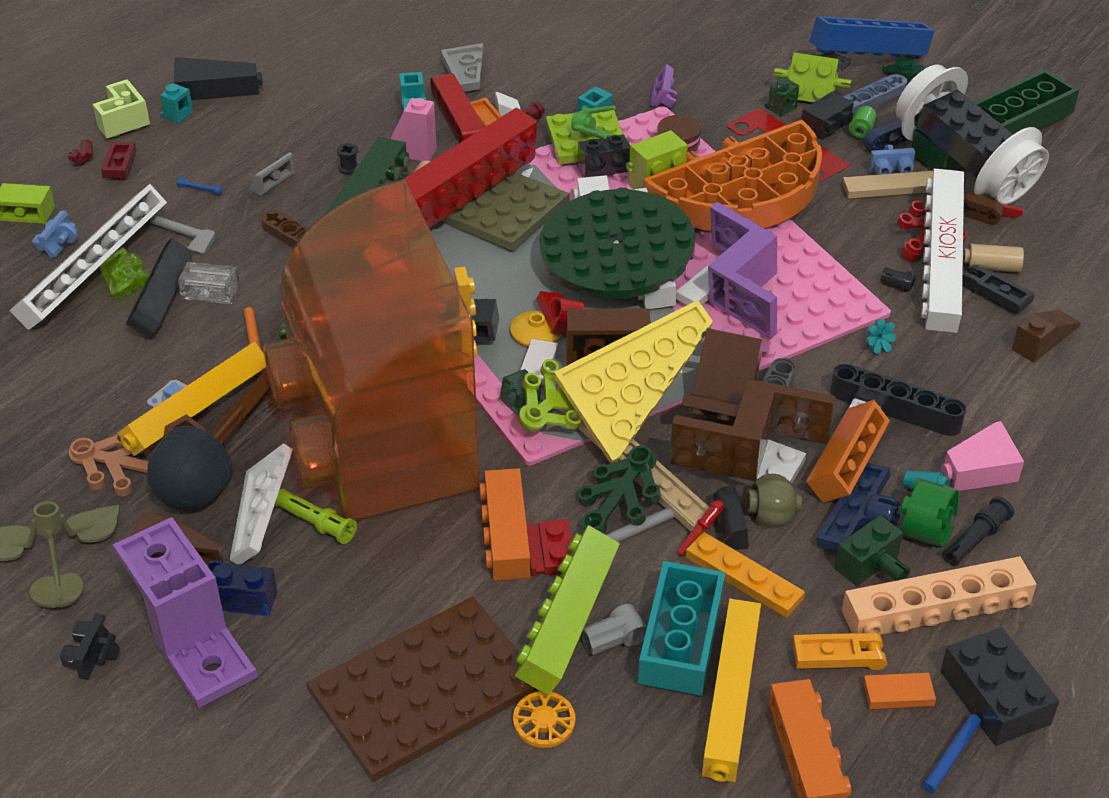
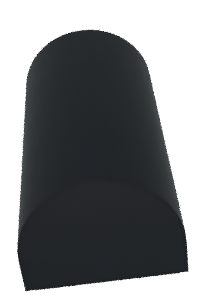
M734 485L722 487L713 494L712 499L713 501L721 500L724 504L722 513L717 517L724 543L734 550L748 549V530L736 487Z

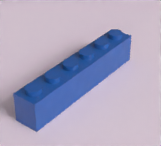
M817 16L809 42L817 47L816 50L822 53L836 51L841 54L854 52L859 55H865V52L878 56L888 53L899 57L900 54L917 57V55H927L935 30L922 22Z

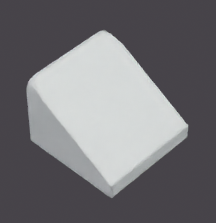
M495 92V106L502 116L516 107L520 109L518 100Z

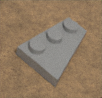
M483 43L441 50V58L448 73L455 75L463 91L467 93L480 89Z

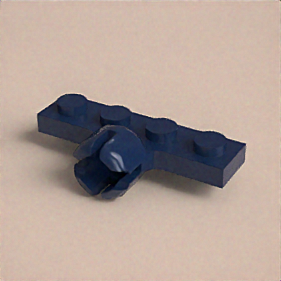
M872 463L866 464L851 494L839 499L816 537L818 547L837 551L838 544L879 515L883 516L894 526L898 524L901 514L898 508L900 506L899 500L895 497L880 494L890 478L889 467Z

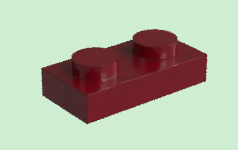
M111 142L101 169L103 178H127L136 153L135 142Z

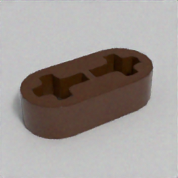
M972 192L964 193L963 216L991 225L997 224L1005 212L1000 202Z

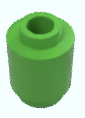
M863 106L856 110L849 124V131L854 137L864 139L866 134L874 128L877 121L875 110L869 106Z

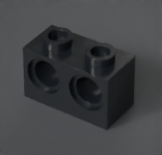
M624 134L612 135L606 139H589L578 142V167L584 178L629 172L626 163L630 162V144Z

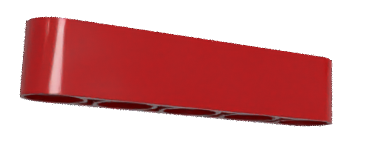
M453 73L430 78L433 96L459 143L484 128Z

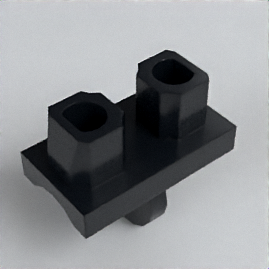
M95 613L92 621L77 620L73 627L72 637L74 642H80L79 647L66 645L60 653L62 665L67 668L76 669L79 679L89 680L96 663L104 664L105 660H114L120 653L119 645L114 642L116 636L110 633L103 625L105 615Z

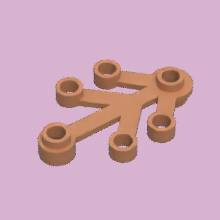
M118 433L113 437L93 443L89 438H79L70 445V460L76 464H83L87 473L88 486L91 490H100L106 485L104 473L98 471L94 461L106 464L114 481L115 494L120 497L129 495L133 490L131 480L125 477L121 467L147 473L148 461L132 458L134 455L122 445L121 437ZM156 441L150 445L151 447H147L140 453L150 456L158 442ZM113 447H116V448L118 449V450L113 451V452H106V451H105V450L111 449V448H113Z

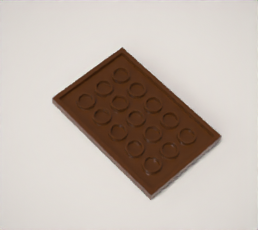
M473 596L306 682L309 693L372 783L518 703L525 696L539 691L514 676L519 667V663L515 661L519 651Z

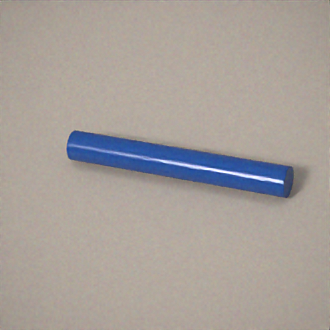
M970 714L923 783L922 786L928 793H935L980 725L981 719L977 715Z

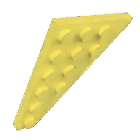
M698 300L554 372L555 380L610 464L620 459L705 337L706 329L711 328L713 321Z

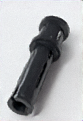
M993 497L989 502V506L975 515L974 523L942 552L945 562L949 563L954 557L955 559L950 565H959L960 561L987 535L996 534L1000 529V525L1014 516V508L1011 503L1003 497Z

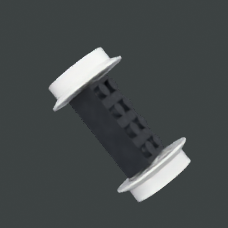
M932 65L924 69L906 86L896 105V116L902 121L901 130L904 137L913 141L916 129L924 133L977 178L974 186L975 194L994 199L1002 205L1018 200L1037 182L1047 166L1049 152L1041 145V132L1035 127H1028L1012 134L983 111L982 108L964 95L968 85V75L962 68L952 67L946 69L942 65Z

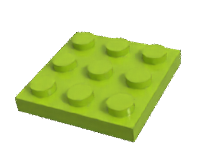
M614 110L591 114L596 119V129L615 135L623 134ZM574 113L546 116V126L558 164L577 163L578 142L599 139L596 136L572 129L571 120Z

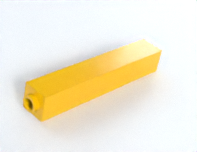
M254 341L117 432L121 437L122 445L128 451H131L134 456L163 437L166 425L186 414L192 418L270 365V362Z
M730 598L702 770V777L711 778L719 782H736L761 603Z

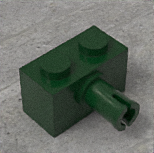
M879 515L838 544L834 569L856 587L880 569L895 581L906 579L910 574L911 568L897 559L903 532Z

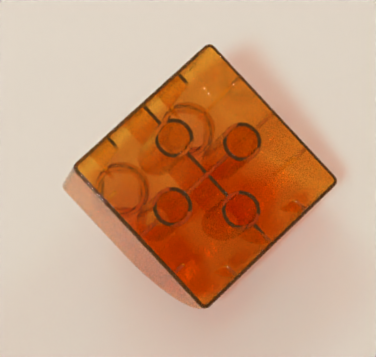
M402 179L386 183L355 195L337 205L317 220L299 239L285 263L280 284L287 339L267 343L263 349L268 378L277 407L283 410L303 405L306 414L305 417L292 419L289 422L292 448L304 487L310 489L330 484L341 517L345 519L352 518L355 521L478 491L480 488L472 317L406 180Z

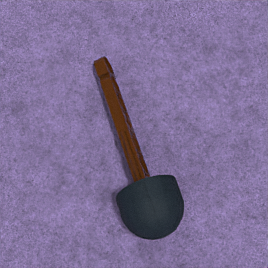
M285 348L210 433L192 426H179L172 429L154 448L148 460V484L153 494L164 502L165 505L179 510L200 508L210 503L230 481L233 473L231 458L221 443L290 365L295 356Z

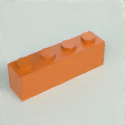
M875 400L847 409L806 480L822 503L851 494L890 420Z
M520 468L485 471V483L479 484L480 500L487 503V505H481L482 522L489 525V527H483L484 545H490L491 550H485L486 568L493 569L494 581L530 578V553Z
M810 679L771 684L768 705L797 797H850L851 785L847 775H842L840 752L838 747H833L831 726L828 719H823L821 696L818 691L814 692Z

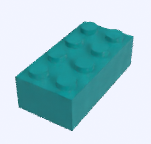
M663 561L639 659L638 684L703 695L723 598L726 572Z

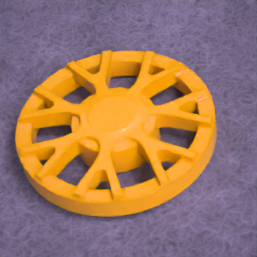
M538 691L525 696L516 705L513 713V726L516 734L525 743L538 748L555 747L565 742L571 736L575 727V712L570 702L563 696L554 692L546 695ZM540 699L542 705L534 707L531 702ZM550 700L558 702L554 708L547 706ZM521 710L532 712L530 717L520 716L519 714ZM567 711L570 717L560 718L557 716V713ZM531 723L533 729L526 734L521 728ZM557 724L566 729L563 734H559L555 730ZM549 732V740H539L538 733Z

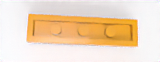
M705 532L686 549L685 557L702 568L726 572L725 581L785 618H788L804 600V590Z

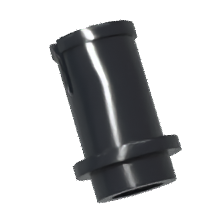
M889 267L884 268L883 273L888 276L881 275V283L900 287L904 292L913 289L916 276L912 275L910 271L904 273Z

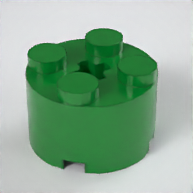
M916 478L913 483L911 497L905 496L901 507V513L906 514L900 528L903 536L935 546H945L954 525H950L953 515L957 516L960 502L959 490Z

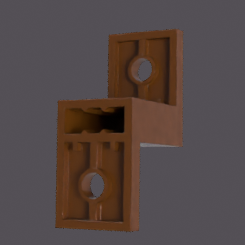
M707 328L693 394H684L682 405L688 406V412L705 416L713 415L716 412V418L735 421L748 379L757 380L762 352L769 353L771 342Z
M748 379L733 426L678 415L674 416L670 464L756 481L770 434L828 444L835 396ZM802 412L807 414L808 417H801L796 413ZM695 443H701L706 448L699 447Z

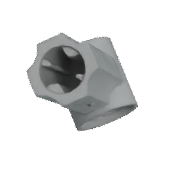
M624 604L617 607L610 614L609 618L584 627L580 636L588 654L594 655L622 643L628 647L640 644L644 641L647 626L632 604Z

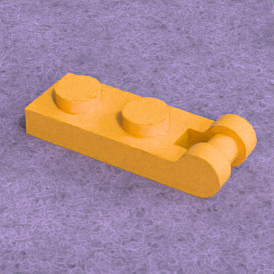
M878 633L793 635L792 644L797 669L869 667V669L877 671L887 666L886 655L884 652H881L883 648L882 637Z

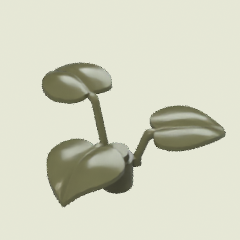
M54 502L39 503L33 509L34 518L31 519V530L20 525L0 527V561H9L21 557L24 553V548L32 547L37 531L42 538L48 539L53 576L42 577L31 585L29 590L31 600L35 604L47 608L69 606L81 597L84 590L83 580L76 573L59 575L54 538L59 535L62 527L69 536L77 535V538L82 542H98L109 538L117 528L120 511L119 505L82 512L65 521L64 514H60L58 504Z

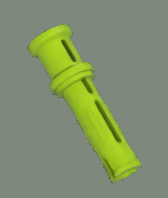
M282 488L278 492L275 506L312 523L319 533H328L336 537L337 541L341 544L349 543L354 537L357 530V522L354 519H345L337 515V512L332 508L322 509L288 492L286 489Z

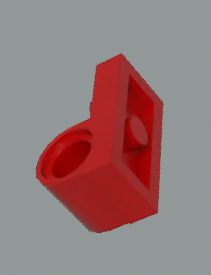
M540 291L536 298L553 333L566 335L567 309H585L582 301L566 299L557 292Z

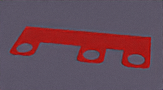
M758 108L729 123L727 126L734 132L745 135L757 128L767 133L786 126V124ZM743 122L748 124L749 128L745 131L735 129L734 125ZM821 146L822 161L820 170L824 175L819 178V182L851 166V164Z

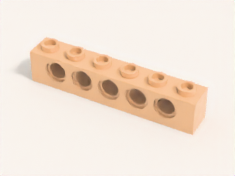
M1019 556L847 590L844 595L842 613L852 633H878L882 635L892 632H904L911 628L926 625L934 626L941 622L963 620L985 613L993 614L1010 608H1022L1031 604L1037 584Z

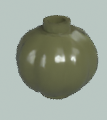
M774 473L766 474L758 478L751 489L746 490L744 499L746 513H758L757 517L753 518V521L761 527L767 529L781 528L792 520L796 511L801 510L802 497L801 494L795 492L791 482L784 476Z

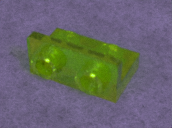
M124 247L99 266L112 296L118 301L130 294L138 286L143 289L149 277L141 267L143 262L134 252L130 254Z

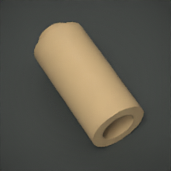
M970 244L969 248L964 249L963 264H967L968 269L973 265H979V267L989 271L1020 273L1022 270L1024 259L1023 247Z

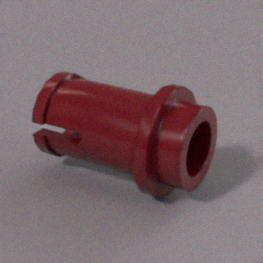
M538 101L531 102L529 107L522 110L533 119H540L545 113L543 105Z

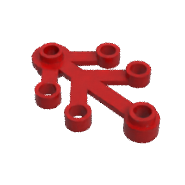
M918 200L912 202L909 207V213H901L897 220V225L902 229L925 228L916 239L906 241L901 249L902 257L910 262H916L920 259L924 251L925 230H929V227H924L925 219L913 218V216L921 217L926 215V212H929V210H925V204ZM963 229V243H964V241H965V239L967 238V235H968L967 232H966L964 229Z

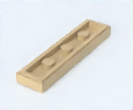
M933 171L843 177L842 186L848 199L926 193L927 178L932 179Z

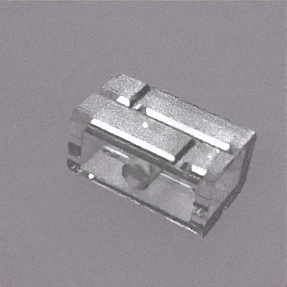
M194 262L186 263L178 279L182 299L233 304L241 284L237 267Z

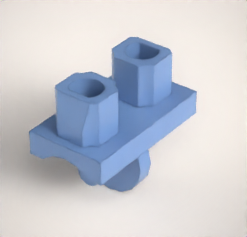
M885 145L884 150L871 151V164L868 171L870 175L913 172L915 150L914 148L893 149L892 145Z
M60 211L54 219L49 220L45 224L44 231L41 234H37L32 239V242L39 252L46 251L50 258H55L67 243H73L78 238V229L74 223L69 221L67 211Z

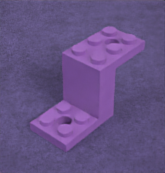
M716 202L710 207L712 244L723 250L724 253L708 265L709 301L763 336L771 339L777 334V296L771 291L763 289L762 286L777 274V236L771 231L755 224L752 220L734 212L731 208Z
M172 517L113 544L115 554L143 594L156 645L198 708L258 678L256 669L226 628L215 576ZM156 552L164 553V555L159 558L150 557L152 554ZM212 663L221 665L214 671L205 670L206 666Z

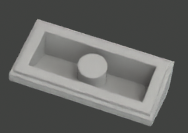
M289 152L257 173L249 186V190L261 196L293 175L295 172L292 153Z

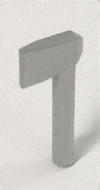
M156 215L150 218V223L195 238L187 248L202 255L206 254L216 239L215 231L209 229H196Z

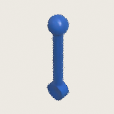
M185 178L177 180L178 187H193L212 191L216 195L222 193L220 186L211 187L186 181Z

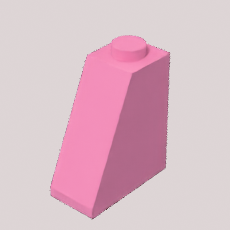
M411 98L392 134L391 139L406 142V152L409 153V159L430 161L437 149L433 101Z
M999 421L948 450L944 464L941 465V472H943L944 476L950 478L949 486L959 491L1019 482L1024 460L1004 425Z

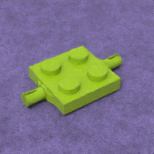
M793 52L792 63L789 69L775 68L774 72L783 74L774 73L773 75L774 78L787 79L785 98L815 102L830 92H834L836 87L850 89L851 86L842 84H851V79L838 78L837 68L839 59Z

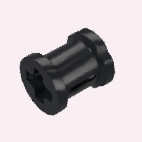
M345 143L337 148V155L340 157L338 169L344 175H352L359 165L356 157L358 147L355 144Z

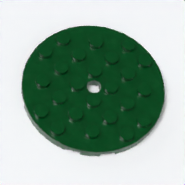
M627 188L595 190L567 202L548 218L540 234V255L548 273L560 279L561 285L577 293L579 290L591 292L593 297L631 298L660 289L661 284L669 280L673 282L684 273L686 265L693 259L695 252L694 228L683 210L671 201L658 195ZM615 238H618V241H621V243L613 242H615Z

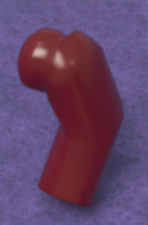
M84 139L81 141L80 152L77 149H73V153H68V159L71 160L72 164L81 165L92 158L93 144L90 140Z

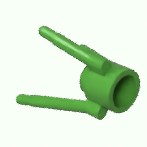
M614 105L597 108L583 107L581 113H574L571 127L574 131L606 139L615 134L596 129V119L591 114L615 110L616 107Z

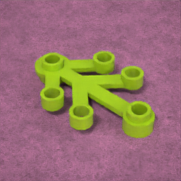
M546 359L540 368L544 379L545 400L539 405L537 390L541 383V378L535 373H527L523 379L522 386L525 389L526 405L519 412V421L521 426L527 431H537L543 428L545 424L577 429L582 421L562 389L559 388L556 391L554 372L559 369V365L555 360ZM552 409L569 410L566 415L548 413Z

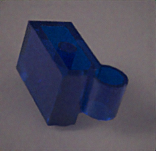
M212 560L206 563L216 578L223 611L270 616L278 593L274 568L224 563L219 560Z

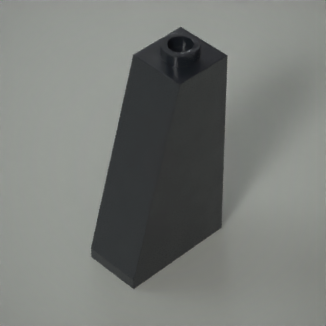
M174 58V84L189 89L191 100L259 95V86L263 85L262 72H257L256 63Z

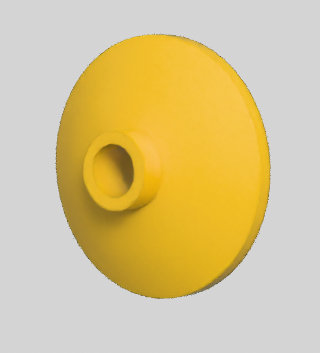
M540 310L521 313L512 320L510 325V333L513 339L529 347L532 339L556 343L562 337V334L551 332Z

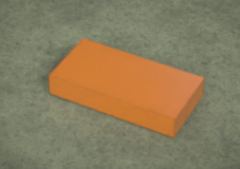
M487 98L470 102L484 127L502 117Z
M929 673L864 676L863 685L869 709L935 706L936 697Z

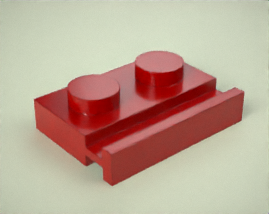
M568 519L538 522V525L526 523L532 577L536 576V573L544 572L545 575L561 574L562 572L558 571V567L566 554L570 555L572 552L567 549L572 540Z

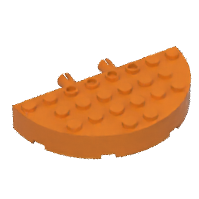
M799 120L740 143L732 136H730V139L727 137L723 141V149L703 157H699L694 151H691V153L687 152L686 163L644 178L643 188H647L648 193L663 197L677 205L689 217L693 228L711 232L710 207L719 202L766 229L792 218L811 202L818 188L822 150L816 141L817 136L803 120Z

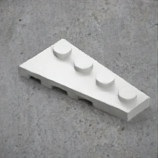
M284 443L246 471L230 561L239 566L248 559L254 558L261 549L262 541L293 450Z

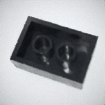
M1003 627L946 648L940 671L971 714H975L981 719V728L995 746L1052 724L1060 702Z

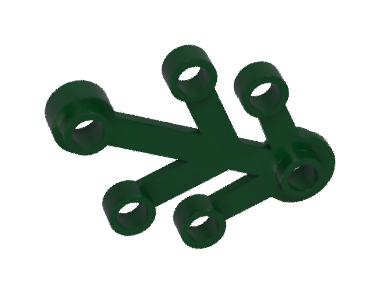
M644 445L636 446L630 450L627 459L608 465L600 464L594 468L593 475L599 484L581 487L577 493L580 503L584 506H590L596 502L597 497L611 494L598 511H589L583 516L581 522L584 530L589 525L604 534L607 530L606 521L624 496L628 506L627 517L630 524L638 526L646 521L644 508L639 505L633 485L639 474L644 484L642 493L647 503H656L662 496L660 487L655 484L651 469L656 465V455L649 447ZM625 472L623 477L611 480L613 474Z

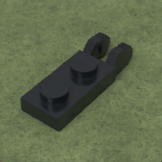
M973 265L969 268L968 272L962 273L963 287L970 291L975 290L1018 314L1033 302V292L991 270L988 271L983 267H979V265Z

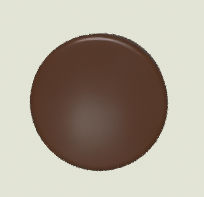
M671 115L663 118L658 123L657 135L671 130L688 145L687 152L691 153V151L698 149L701 126L694 118L686 115Z

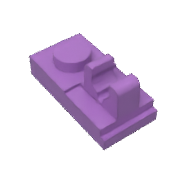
M667 64L654 79L650 103L652 106L658 107L662 103L671 108L676 102L674 98L677 96V92L671 89L674 82V68Z

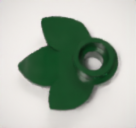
M900 58L896 61V64L883 65L885 71L902 75L907 78V82H910L921 71L928 68L924 65H917L914 60L908 58Z

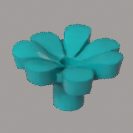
M884 319L875 320V325L868 327L866 343L871 346V351L875 354H879L881 349L886 353L892 350L889 342H895L896 334L890 333L895 329L893 322L885 324Z

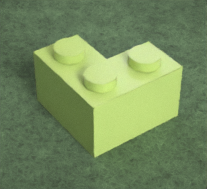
M128 79L107 85L108 99L93 104L97 126L106 139L117 137L131 130H138L150 124L146 101Z

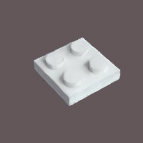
M768 440L757 479L763 475L774 473L784 476L792 484L805 463L806 453ZM729 476L730 479L751 487L755 482Z

